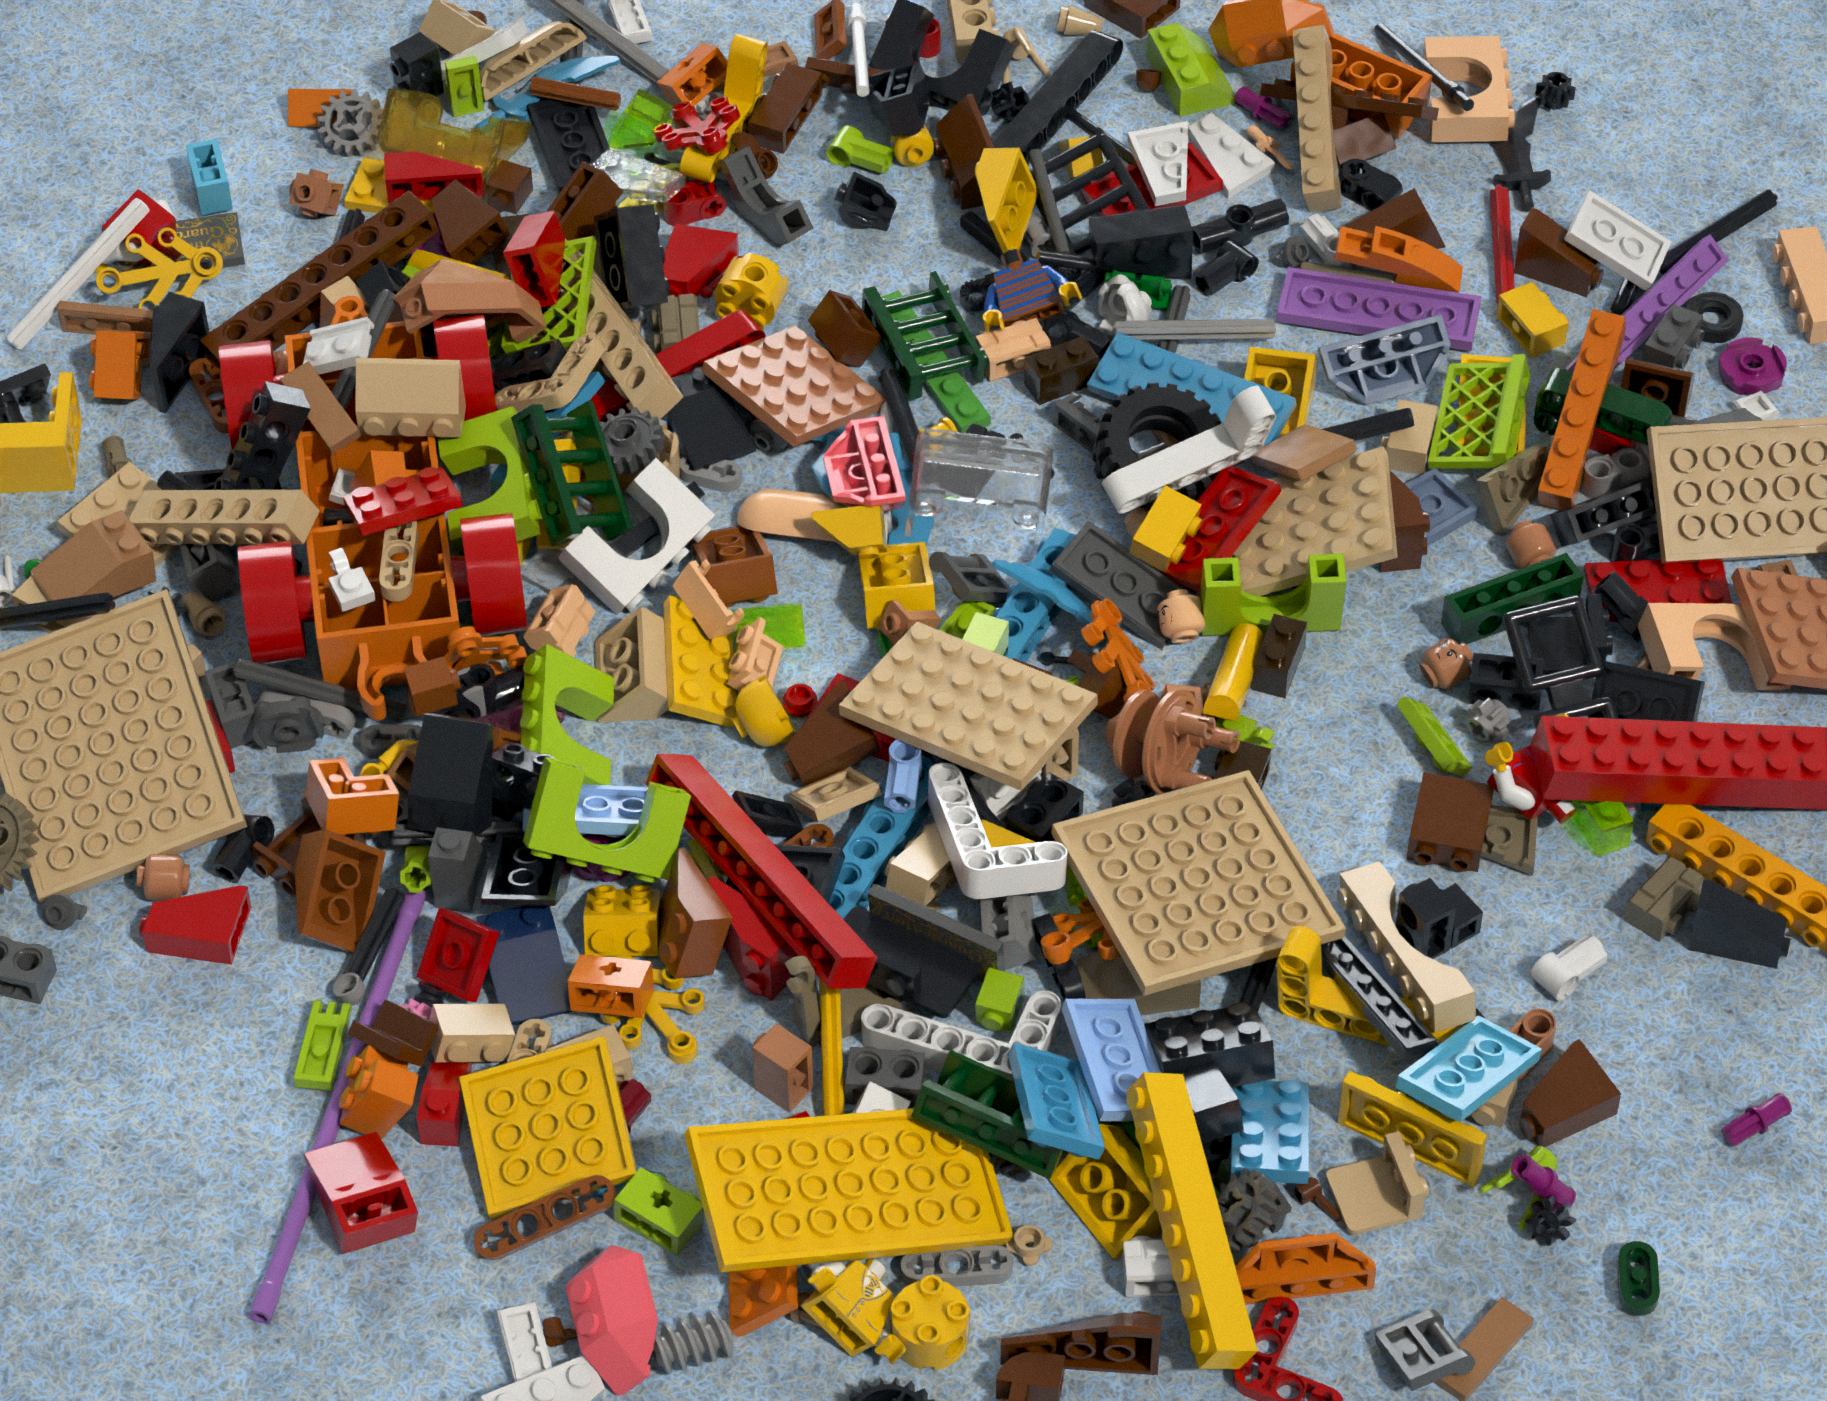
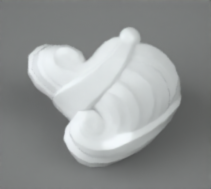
M1118 274L1112 277L1100 288L1098 292V312L1105 318L1098 327L1100 331L1113 336V325L1116 321L1149 320L1152 312L1151 298L1146 292L1139 291L1135 283L1130 281L1125 275Z

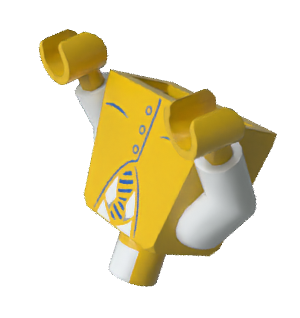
M867 1259L864 1264L859 1260H854L846 1265L837 1261L814 1268L811 1277L807 1281L816 1290L802 1303L801 1307L851 1357L875 1346V1353L886 1355L889 1363L893 1365L907 1349L897 1336L891 1334L890 1308L894 1301V1296L881 1282L886 1273L883 1264L875 1259Z

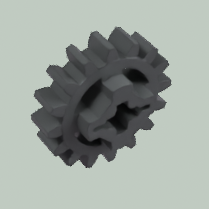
M1245 1168L1242 1170L1240 1177L1232 1173L1230 1183L1228 1185L1221 1183L1219 1185L1221 1192L1219 1195H1216L1230 1249L1237 1253L1241 1251L1243 1245L1251 1248L1255 1236L1262 1239L1264 1236L1263 1227L1265 1225H1272L1271 1213L1278 1210V1207L1272 1203L1279 1197V1193L1273 1190L1276 1184L1256 1169L1250 1172Z

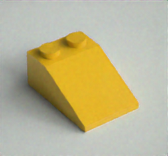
M984 148L980 161L975 166V177L979 184L988 222L1003 253L1013 249L1019 250L1039 190L1020 148Z
M1250 346L1244 379L1296 398L1297 405L1278 438L1304 424L1307 425L1318 371L1316 354Z
M925 542L887 545V552L879 553L877 558L860 559L858 557L867 629L875 628L880 630L879 623L890 600H898L907 611L934 610L936 612L934 583Z

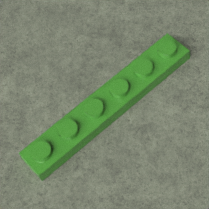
M898 290L881 298L885 297L889 300L901 297L902 295ZM912 308L890 313L893 320L897 319L899 322L918 317ZM927 329L902 335L905 342L909 341L911 344L933 338ZM943 350L914 356L917 364L921 363L923 366L948 360ZM958 371L927 378L926 382L923 383L947 417L954 423L959 433L964 434L972 423L982 427L991 424V416Z

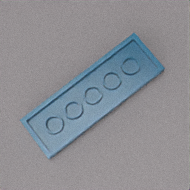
M1119 332L1115 335L1087 383L1090 392L1112 400L1120 394H1126L1127 396L1129 389L1137 385L1141 386L1143 390L1146 389L1147 383L1158 382L1159 387H1166L1167 383L1177 385V390L1185 392L1186 389H1189L1196 393L1194 398L1198 401L1204 399L1211 405L1210 414L1217 413L1221 424L1234 397L1249 387L1259 386L1276 414L1274 423L1263 446L1278 439L1297 405L1296 398Z

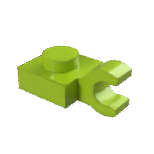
M1240 714L1236 722L1219 718L1216 722V727L1239 731L1240 738L1237 740L1270 749L1274 748V744L1270 742L1274 732L1266 727L1257 728L1256 720Z

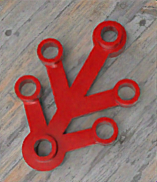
M725 96L718 97L710 102L712 112L704 121L699 119L695 107L691 106L690 102H681L672 108L673 113L671 117L677 129H672L670 123H664L656 126L653 129L656 141L663 142L667 151L698 146L699 149L703 150L704 154H714L727 146L726 139L728 135L726 131L741 115L737 105H730L728 98ZM721 118L722 120L716 126H714Z

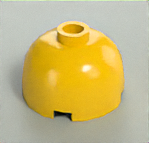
M765 675L751 681L740 691L735 703L738 717L733 719V722L742 738L749 735L757 745L776 747L789 742L796 731L783 705L775 693H773L774 689Z

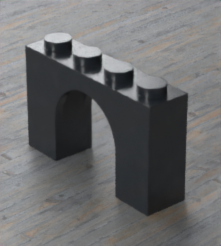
M897 0L868 66L887 71L920 61V49L935 15L927 8L908 0ZM979 28L965 62L957 71L951 75L939 78L930 77L924 73L931 93V100L947 106L948 101L958 104L966 95L973 94L980 113L986 115L994 97L992 91L998 89L1016 46L1003 37Z

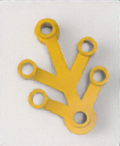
M169 227L159 231V244L164 248H174L189 260L174 262L147 244L140 234L133 233L125 241L128 252L140 254L156 266L120 273L115 268L106 267L98 272L96 285L102 293L112 295L117 293L122 286L159 279L148 297L140 301L138 308L142 309L143 304L146 302H151L154 306L160 303L178 275L192 273L182 290L176 292V294L191 298L204 279L210 280L220 274L223 260L220 253L214 248L202 247L196 249L178 237L176 231ZM163 233H172L174 240L171 243H164L161 239ZM133 238H138L142 242L141 247L137 250L131 249L129 246V241ZM202 259H211L213 266L210 269H203L200 266ZM107 276H112L116 280L115 285L111 288L105 287L103 284V280Z
M619 955L613 957L636 960L635 958L627 955ZM667 966L663 970L652 968L654 983L664 984L666 988L671 990L679 989L683 986L685 982L684 977L668 978L672 974ZM689 989L683 994L654 990L643 1017H628L627 1024L620 1028L619 1035L627 1049H635L642 1043L641 1029L645 1014H647L668 1040L669 1058L678 1064H686L693 1061L698 1053L696 1038L689 1032L680 1031L662 1007L681 1009L689 1014H698L705 1007L704 994L698 989ZM692 999H696L699 1001L695 1004L688 1003V1001ZM600 1014L601 1020L607 1024H615L622 1018V1016ZM628 1034L636 1035L634 1038L625 1037ZM678 1043H688L685 1046L677 1045Z

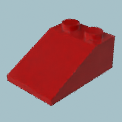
M712 875L708 882L733 917L723 947L746 988L754 995L759 996L761 994L772 1001L787 986L786 982L790 978L797 976L790 974L785 963L799 955L746 896Z

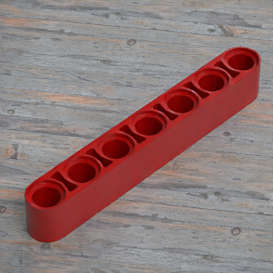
M737 310L659 352L655 356L670 378L703 367L705 360L765 338L766 335L747 311ZM611 379L606 381L589 400L593 401L600 422L606 423L608 421L607 414L609 413L614 417L618 416L620 409H624L626 414L631 412L627 407L630 400L623 398L614 387L617 381L614 382ZM572 431L561 432L566 439H572L575 447H577Z

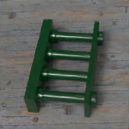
M936 271L930 272L929 290L887 300L885 297L881 298L875 286L863 289L862 311L883 337L878 344L891 368L896 370L903 390L909 400L922 397V384L926 382L927 378L969 368L977 383L983 382L984 368L988 366L986 352L983 348L978 347L951 299L948 284L946 282L942 283ZM928 303H933L937 310V313L900 322L897 319L893 320L890 314ZM943 324L949 332L948 335L912 344L909 341L905 342L902 336L903 334ZM957 346L962 355L924 366L921 363L917 364L914 356Z
M587 401L567 413V418L547 419L542 404H532L511 417L551 546H561L581 535L583 533L582 529H585L587 526L590 528L602 527L606 541H612L633 529L593 401ZM572 431L577 450L557 451L551 432ZM582 463L587 482L567 483L561 464ZM592 495L598 514L577 515L572 497Z
M950 1050L938 1083L926 1079L921 1086L911 1115L912 1118L1047 1179L1052 1178L1063 1150L1051 1146L1041 1147L1028 1140L1013 1077Z

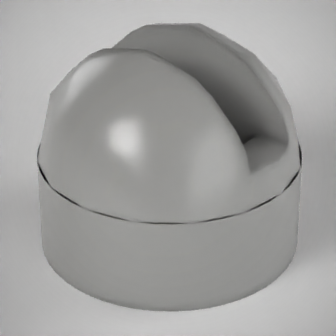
M345 973L335 981L333 992L342 1003H351L354 1006L364 998L365 985L356 973Z

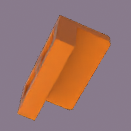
M288 89V125L291 127H322L317 121V117L325 116L321 106L330 107V96L338 100L341 98V90H344L346 95L350 96L352 89ZM337 115L333 120V124L337 121Z

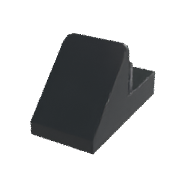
M737 790L732 794L733 800L765 835L770 832L773 835H783L792 838L804 829L790 803Z

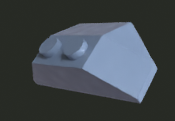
M1442 314L1322 346L1318 348V352L1327 380L1360 404L1369 405L1426 389L1451 347Z

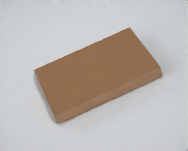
M1304 424L1263 446L1261 450L1250 458L1253 465L1304 481L1354 454L1357 451L1354 439Z

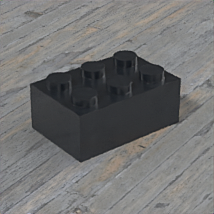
M654 204L619 207L594 216L603 282L624 312L645 310L667 303L670 286L667 278L664 277L663 263L665 261V252L659 243L660 219L657 212H655Z
M1252 1002L1246 1004L1235 1003L1229 1007L1211 1011L1199 1010L1191 1015L1175 1018L1164 1017L1155 1022L1144 1024L1161 1073L1174 1074L1214 1061L1230 1087L1276 1078L1273 1039Z

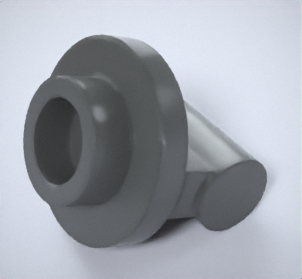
M1300 236L1289 237L1285 241L1284 247L1272 259L1273 265L1280 268L1284 265L1300 268L1302 262H1307L1309 258V248L1306 241Z
M57 893L49 896L44 901L42 913L49 926L57 930H64L71 927L77 919L82 920L87 913V907L75 903L65 894Z

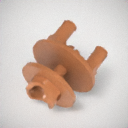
M1184 689L1171 690L1161 700L1152 691L1139 690L1128 699L1120 714L1109 719L1106 727V743L1108 749L1113 752L1114 763L1118 772L1128 778H1137L1143 774L1148 788L1157 794L1213 780L1209 776L1191 772L1198 752L1201 749L1212 747L1228 751L1229 753H1235L1240 744V740L1233 739L1240 738L1239 731L1216 727L1213 717L1201 716L1195 697L1191 692Z

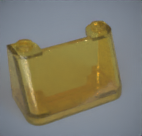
M388 88L378 132V144L385 153L417 151L481 168L482 178L487 179L491 177L502 160L508 161L526 143L532 122L519 118L502 119L490 116L489 123L486 126L471 128V131L441 123L443 106L438 97L418 90Z

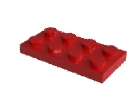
M1191 142L1188 143L1187 189L1185 201L1155 206L1137 163L1126 167L1150 210L1186 205L1223 190L1222 178ZM1114 172L1082 188L1080 194L1089 203L1121 184ZM1127 196L1096 214L1101 217L1130 213L1135 208Z
M1233 466L1221 470L1197 500L1198 503L1202 504L1198 515L1202 519V523L1195 536L1192 538L1188 535L1183 542L1186 549L1177 564L1171 562L1166 572L1157 570L1175 583L1200 592L1203 559L1231 558L1282 492L1278 483Z
M1661 559L1585 563L1584 565L1588 594H1594L1592 590L1605 576L1615 571L1639 597L1642 596L1649 603L1732 604L1722 561L1705 560L1690 563L1662 564ZM1609 610V622H1617V617Z

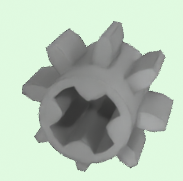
M1488 698L1483 702L1479 699L1468 709L1471 715L1467 718V727L1472 736L1477 740H1487L1490 742L1494 738L1496 741H1499L1509 732L1506 726L1511 722L1510 712L1499 700Z

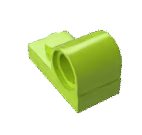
M476 56L445 62L447 78L444 79V88L447 100L450 102L449 106L453 117L484 111L479 64Z

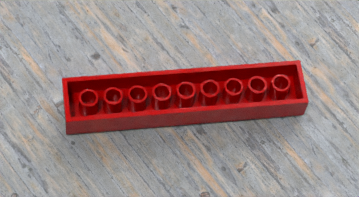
M1541 716L1530 743L1543 799L1827 810V727Z

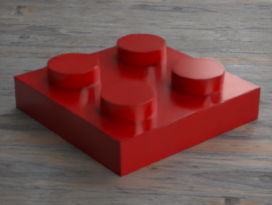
M439 907L416 977L430 982L434 986L436 985L438 988L465 1001L477 1002L500 932L453 910Z

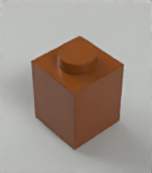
M445 656L403 668L407 689L416 716L458 705L455 690L461 689L459 676L456 668L449 670Z

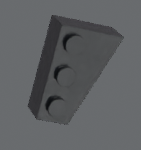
M920 61L868 76L869 94L866 97L872 113L893 136L903 134L904 137L919 133L921 128H924L931 99V93Z
M1185 205L1089 218V245L1096 268L1192 279L1193 229Z

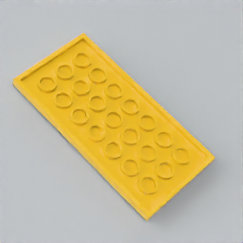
M913 1109L688 1127L684 1134L720 1272L950 1251L971 1246L1006 1245L1008 1241H1012L1014 1235L993 1165L989 1161V1152L912 1118Z

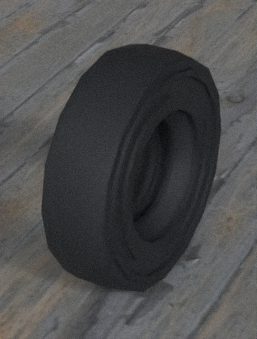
M1718 292L1701 293L1694 296L1686 305V309L1701 315L1705 312L1713 311L1722 314L1726 318L1725 322L1719 324L1708 323L1702 320L1701 329L1705 331L1702 342L1713 344L1725 343L1734 339L1741 331L1744 318L1742 307L1734 298Z

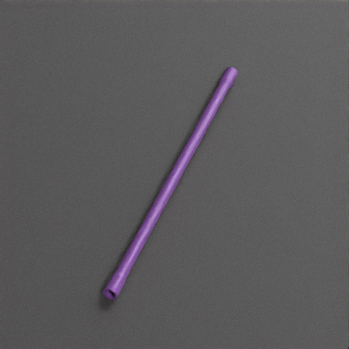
M408 888L405 890V900L397 914L396 923L359 1022L373 1026L384 1000L388 998L414 924L418 921L426 900L427 892L425 889L422 893L409 892ZM354 1037L311 1151L333 1145L341 1126L340 1120L343 1109L339 1108V1101L349 1082V1078L345 1076L348 1063L353 1056L358 1057L368 1046V1044ZM307 1163L265 1277L258 1287L248 1314L249 1318L254 1322L269 1324L272 1320L281 1295L283 1281L317 1189Z

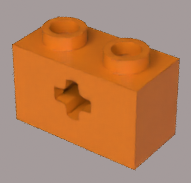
M701 43L656 83L673 106L681 102H690L691 106H695L726 79L728 61L717 46Z
M580 954L567 980L571 1011L642 1018L654 993L651 961Z

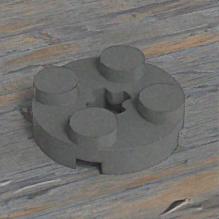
M298 696L290 701L261 703L255 708V716L252 719V736L254 741L262 748L267 749L266 744L276 746L277 753L306 751L316 745L318 737L322 739L324 735L323 716L317 708L311 706V701L306 697Z

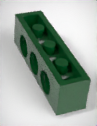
M1567 553L1555 556L1444 596L1441 624L1451 639L1458 644L1462 642L1465 644L1475 642L1505 631L1503 616L1507 612L1574 595L1581 596L1584 576Z

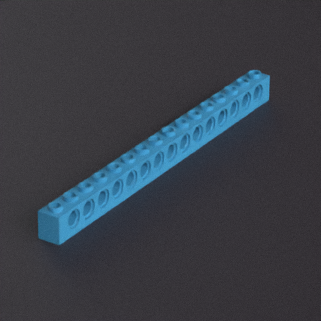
M1055 527L1048 539H1042L1036 557L1032 562L1028 561L1026 566L1032 567L1061 582L1073 592V587L1050 572L1049 569L1076 535ZM1020 582L1017 585L1013 584L1008 591L1005 604L1002 608H997L992 616L1009 621V644L1003 656L1027 663L1062 608L1057 606L1048 596L1037 593ZM922 749V775L918 783L915 808L908 810L907 813H894L892 809L884 806L886 777L880 786L882 795L878 796L874 803L869 802L862 815V821L857 828L853 827L847 835L843 848L845 860L829 905L843 920L854 907H860L865 910L868 908V892L874 884L883 885L887 879L885 869L889 860L893 856L897 857L904 851L907 843L913 839L931 811L928 804L929 769L935 763Z

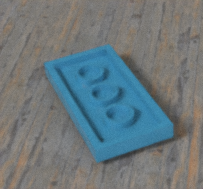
M1013 1042L1008 1058L1028 1140L1041 1147L1051 1146L1068 1151L1076 1157L1087 1156L1099 1160L1105 1146L1092 1097L1080 1062Z
M1265 1080L1233 1087V1091L1239 1099L1244 1131L1234 1133L1231 1136V1174L1235 1173L1240 1177L1243 1169L1246 1168L1250 1172L1256 1169L1273 1182L1308 1184L1309 1083L1297 1082L1295 1080Z

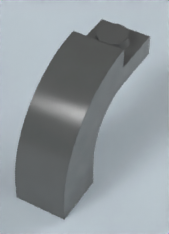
M744 146L718 161L731 186L727 193L742 217L769 241L777 244L789 243L814 229L800 199L787 201L777 195L770 187L750 146Z

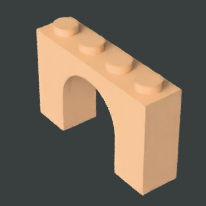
M1500 36L1425 37L1423 58L1450 81L1473 83L1485 90L1477 95L1469 96L1474 101V107L1470 111L1463 110L1457 103L1453 104L1445 97L1431 98L1430 107L1439 108L1437 121L1429 120L1431 142L1508 141V129L1514 128L1515 115L1514 109H1509L1512 107V89H1506V87H1509L1510 73L1509 68L1504 69V67H1507V49H1501Z
M1648 603L1637 625L1653 671L1697 680L1704 666L1694 639L1710 637L1730 644L1742 654L1747 662L1757 690H1786L1792 686L1770 682L1741 604Z

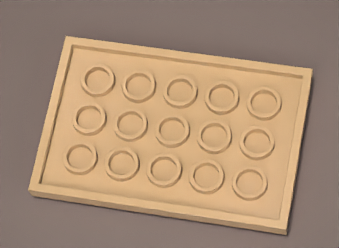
M1827 417L1656 426L1647 429L1662 564L1827 554Z
M1384 446L1348 456L1304 481L1285 475L1270 478L1269 480L1278 483L1282 492L1231 556V558L1238 557L1241 589L1256 596L1301 585L1306 577L1308 555L1343 553L1346 572L1398 558L1389 459ZM1195 591V595L1200 598V592Z
M916 622L839 704V714L847 719L1022 791L1098 705L1096 693Z

